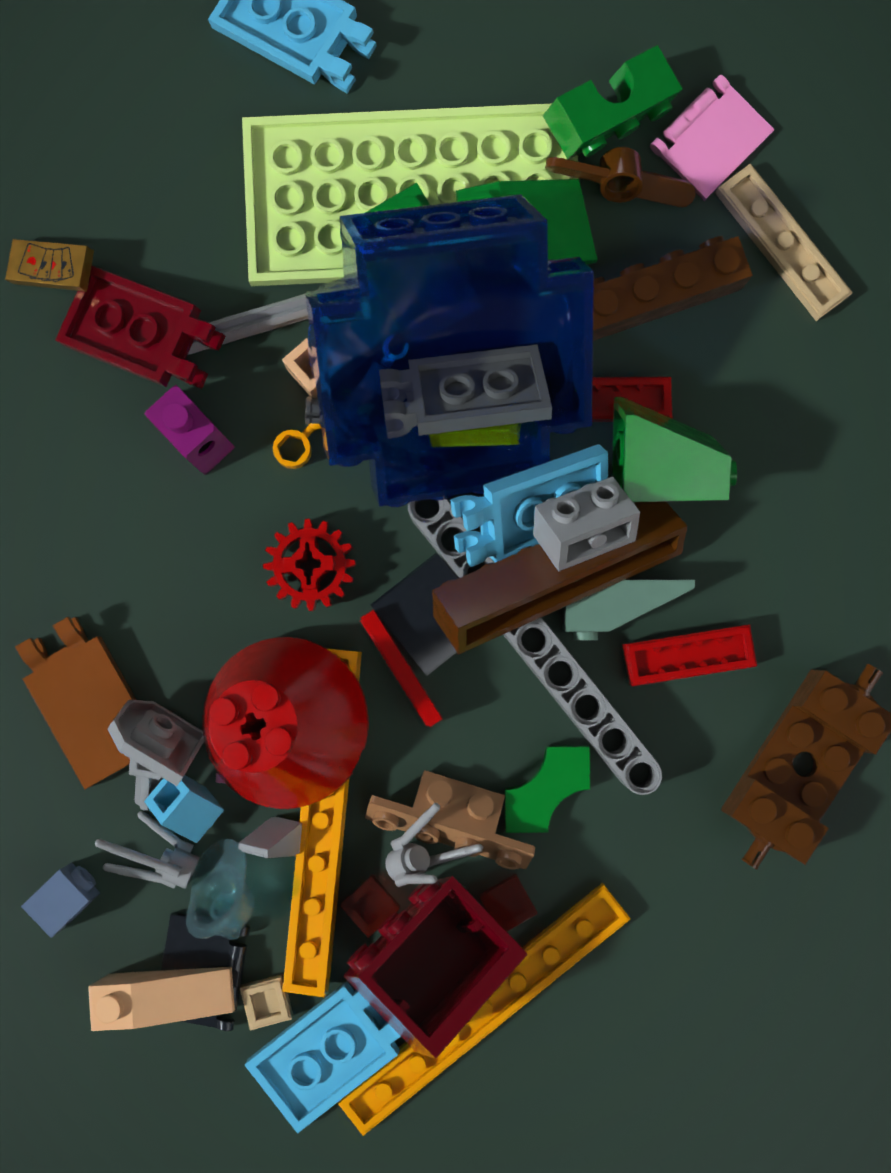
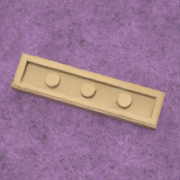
M751 163L718 187L715 194L815 321L819 320L853 293Z

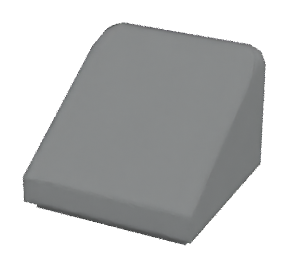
M271 817L240 841L238 849L241 852L264 858L296 856V854L300 853L302 824L294 820Z

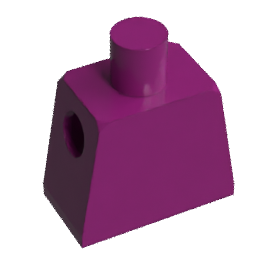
M177 385L170 388L144 413L170 443L204 475L235 448ZM209 441H212L211 445L205 451L198 453L200 448L204 444H206Z

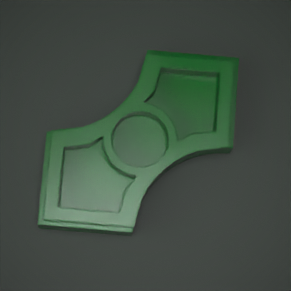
M546 746L543 763L538 772L521 785L505 788V833H548L551 816L558 804L575 792L590 790L589 746Z

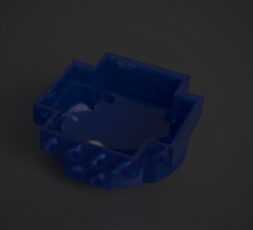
M521 194L339 216L344 278L320 285L316 291L305 292L309 320L308 355L317 388L323 447L329 465L352 467L360 464L362 461L369 460L371 487L379 507H402L409 502L425 499L445 500L452 495L469 492L484 494V484L549 462L550 432L569 434L575 432L577 428L592 426L594 271L580 257L558 260L548 259L547 219ZM538 345L552 404V419L420 436L418 426H415L404 436L388 439L379 370H408V360Z

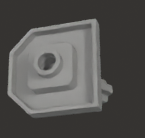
M128 700L108 728L118 751L130 758L129 775L136 776L135 803L140 806L141 810L149 809L144 801L160 783L162 778L178 786L204 742L202 730L154 701Z

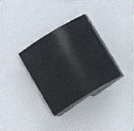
M437 553L428 558L371 604V607L426 676L457 652L433 617L432 590L440 587L448 580L458 579Z

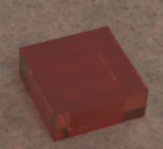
M516 873L479 894L488 913L506 932L538 914Z
M372 874L341 902L340 907L369 938L392 913L400 909V904Z

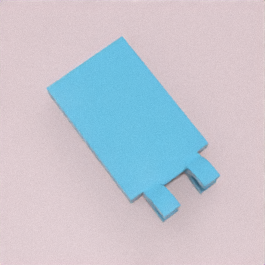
M220 0L208 18L212 29L315 85L319 77L323 75L331 84L347 94L356 79L354 75L350 74L352 69L351 63L339 58L344 48L348 44L356 53L369 60L377 47L376 42L371 39L374 34L373 29L365 24L356 22L357 13L355 7L343 0Z
M597 444L484 484V496L482 497L463 495L450 499L452 515L455 518L463 516L464 528L467 530L454 535L455 549L458 553L466 551L467 563L472 567L484 562L488 557L496 563L518 553L525 547L539 544L533 536L535 506L550 498H557L581 489L589 483H596L607 479L608 451ZM481 526V532L471 531Z
M346 981L249 1057L245 1067L294 1130L299 1133L394 1059L400 1050L394 1041L401 1036Z

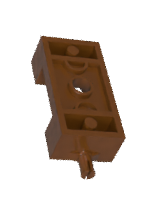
M866 664L855 684L844 683L826 670H810L722 806V812L747 827L752 836L755 837V840L741 860L756 870L759 869L758 867L771 848L782 851L806 865L829 829L820 823V820L863 753L876 755L891 732V713L879 706L870 695L872 689L883 675V672L876 670V667ZM801 752H808L813 758V768L806 775H798L793 768V760Z

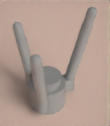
M434 803L401 837L391 841L393 851L387 855L386 870L392 880L395 881L397 887L407 884H434L437 882V877L424 874L428 867L482 852L483 846L475 844L429 856L424 847L409 843L440 810V804Z
M144 811L138 813V818L175 847L174 851L166 848L160 860L102 839L95 841V846L156 869L153 872L124 865L105 863L103 865L104 871L162 883L175 889L176 885L186 889L200 857L191 854L194 847L193 844L178 838Z

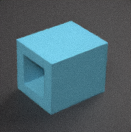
M184 775L178 786L163 778L144 801L162 826L195 843L202 838L224 811L223 807L205 786Z

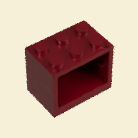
M453 876L437 879V882L434 884H419L408 896V900L411 902L408 908L399 914L395 911L380 925L378 931L381 936L375 943L369 946L366 943L363 944L349 958L347 964L351 968L344 974L349 983L415 1052L435 1059L528 955Z

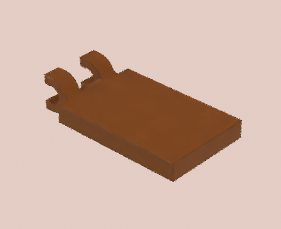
M66 617L52 625L59 638L66 645L63 649L49 656L41 638H36L35 640L29 638L15 646L22 660L33 671V673L22 679L85 790L129 765L130 758L118 751L108 728L128 700L137 699L102 637L97 636L89 641L78 618L74 617L71 619Z

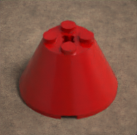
M277 637L247 646L223 665L214 678L206 696L202 715V730L206 751L214 769L233 791L261 806L275 809H292L308 806L323 800L338 790L350 778L362 750H365L369 730V716L362 687L350 667L339 656L309 640Z

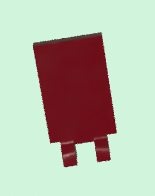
M91 266L87 292L77 291L55 341L67 348L164 387H167L171 376L202 390L209 374L197 369L198 366L185 359L194 340L219 351L226 336L215 331L216 327L214 325L197 320L201 310L194 304Z

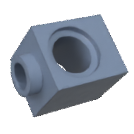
M70 863L59 869L21 907L52 938L76 918L100 892L95 887L96 881L85 868L81 866L76 867L73 863Z

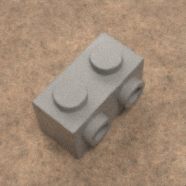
M612 476L596 483H589L581 489L557 498H550L536 505L533 536L559 572L635 542L640 511Z

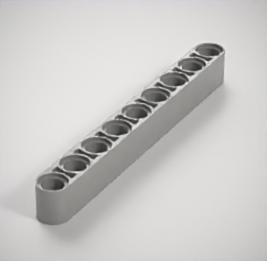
M421 487L415 490L408 501V512L413 523L458 579L468 575L470 565L467 563L466 551L462 553L450 552L441 543L442 536L450 530L467 531L464 528L463 519L461 517L455 518L452 515L451 504L437 489ZM423 498L434 499L439 505L438 513L429 519L417 515L415 507L419 500ZM488 557L482 563L488 564L495 562L490 557ZM542 618L536 619L503 634L619 781L630 791L639 795H648L656 791L662 780V770L659 764ZM528 628L538 629L544 636V644L537 652H529L522 645V634ZM562 661L568 665L570 677L565 684L556 686L550 681L548 671L553 663ZM583 695H591L596 701V711L589 718H580L575 711L576 701ZM610 729H619L623 735L622 745L615 751H606L602 744L603 735ZM637 763H646L649 767L648 779L642 784H632L629 776L631 768Z

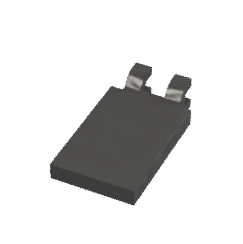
M537 344L408 360V370H379L388 439L404 436L415 426H418L420 436L552 419V404Z

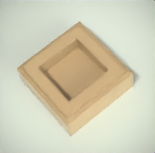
M283 974L241 985L240 992L250 1031L292 1020L293 1011L288 992H282Z

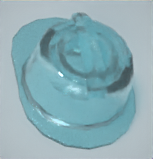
M222 839L212 844L202 854L195 868L186 925L188 932L196 938L207 939L216 935L229 940L238 939L241 929L247 924L255 909V897L245 881L247 870L246 853L238 849L239 843L233 839Z

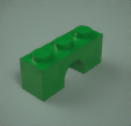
M658 45L624 62L610 78L609 83L617 96L618 103L604 99L597 91L592 80H589L557 97L543 114L546 123L568 160L582 152L585 157H589L607 145L606 139L616 134L618 140L638 129L640 127L639 121L648 117L653 122L672 110L673 107L670 102L683 89Z

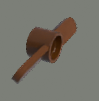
M617 147L607 151L601 157L599 166L558 157L546 159L545 169L547 171L600 183L603 197L612 202L621 203L633 200L634 198H641L672 206L686 207L693 202L696 195L694 186L687 180L643 171L639 153L628 147Z

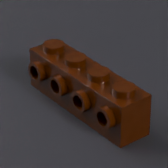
M717 236L700 244L699 250L687 254L684 253V250H676L661 257L658 264L645 268L644 263H639L622 270L620 277L605 281L604 277L589 280L580 286L581 290L577 291L572 306L585 342L589 343L740 291L753 274L739 236L725 241L723 236Z

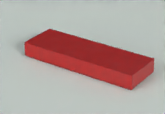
M375 610L362 616L360 622L425 725L431 727L442 720V715Z

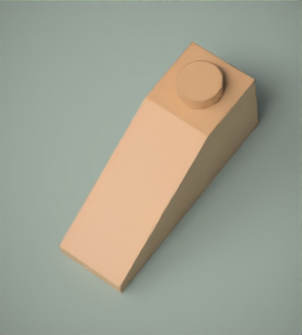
M232 967L109 973L88 986L91 1031L137 1029L228 1014L235 1011Z

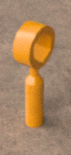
M339 383L326 399L344 400V396H348L350 391ZM309 424L302 433L291 429L283 431L273 442L274 457L286 468L297 469L303 467L308 463L312 453L308 437L315 430L322 429L325 424ZM289 437L302 440L306 450L296 462L284 460L279 450Z

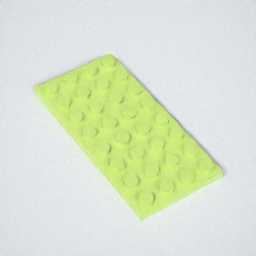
M552 103L242 117L248 278L250 285L335 283L366 278L345 242L342 226L415 183L419 185L439 218L467 276H471L456 212V190L497 181L579 179L553 173L545 169L547 158L558 157L567 159L543 117V114ZM578 155L569 160L578 162ZM584 265L555 272L582 271Z

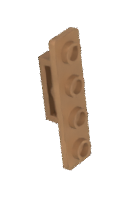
M426 770L423 772L413 807L372 795L365 815L367 820L372 821L380 829L387 831L398 829L406 832L434 803L440 804V810L415 836L417 840L429 844L439 842L452 846L454 849L481 844L483 846L482 852L472 854L470 857L481 855L495 860L501 867L513 870L519 868L526 869L534 857L536 849L533 845L495 834L505 795Z

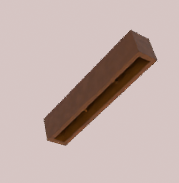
M666 501L633 502L640 511L635 542L559 572L540 544L525 547L512 556L496 563H488L475 572L459 579L448 580L440 587L433 589V617L457 653L461 654L682 554L687 525Z

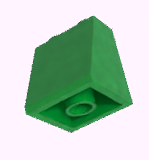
M614 397L612 476L632 502L729 500L730 486H735L737 482V464L713 436L624 397Z

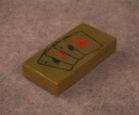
M13 239L5 280L16 285L87 292L94 250L83 245Z

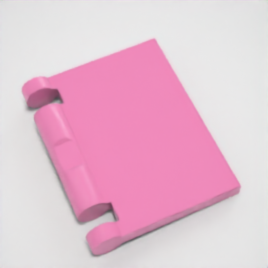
M719 75L712 83L716 91L723 94L720 99L717 98L712 89L706 88L663 131L665 139L673 144L670 149L659 138H656L650 144L651 150L661 157L683 180L689 181L694 186L696 193L704 201L775 130L730 85L727 78L723 75Z

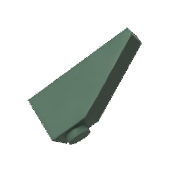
M623 580L563 607L562 632H573V640H598V632H610L694 589L695 580Z

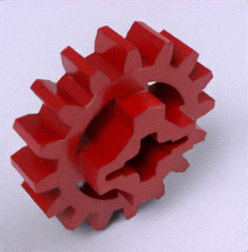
M310 518L305 519L304 529L300 530L293 522L288 523L290 534L285 537L283 534L276 532L274 536L280 544L277 548L266 547L265 551L274 556L273 562L263 564V569L274 572V576L266 583L270 587L278 585L281 587L276 596L279 600L282 601L289 595L292 596V608L298 609L302 601H306L308 610L315 611L317 601L319 600L329 608L332 606L330 598L332 594L335 593L339 597H345L346 594L340 587L342 583L354 582V579L346 574L347 568L357 566V562L352 559H346L345 556L353 547L350 543L339 544L343 536L339 529L331 535L328 534L329 524L326 521H322L318 529H314L312 520ZM318 538L328 542L335 550L337 556L324 555L320 552ZM300 540V548L291 557H284L289 547ZM310 552L316 561L321 562L319 568L313 569L311 579L305 570L300 569V563L307 562ZM337 572L333 582L324 590L319 591L320 582L329 573ZM284 574L298 577L301 580L303 593L292 588L285 579Z

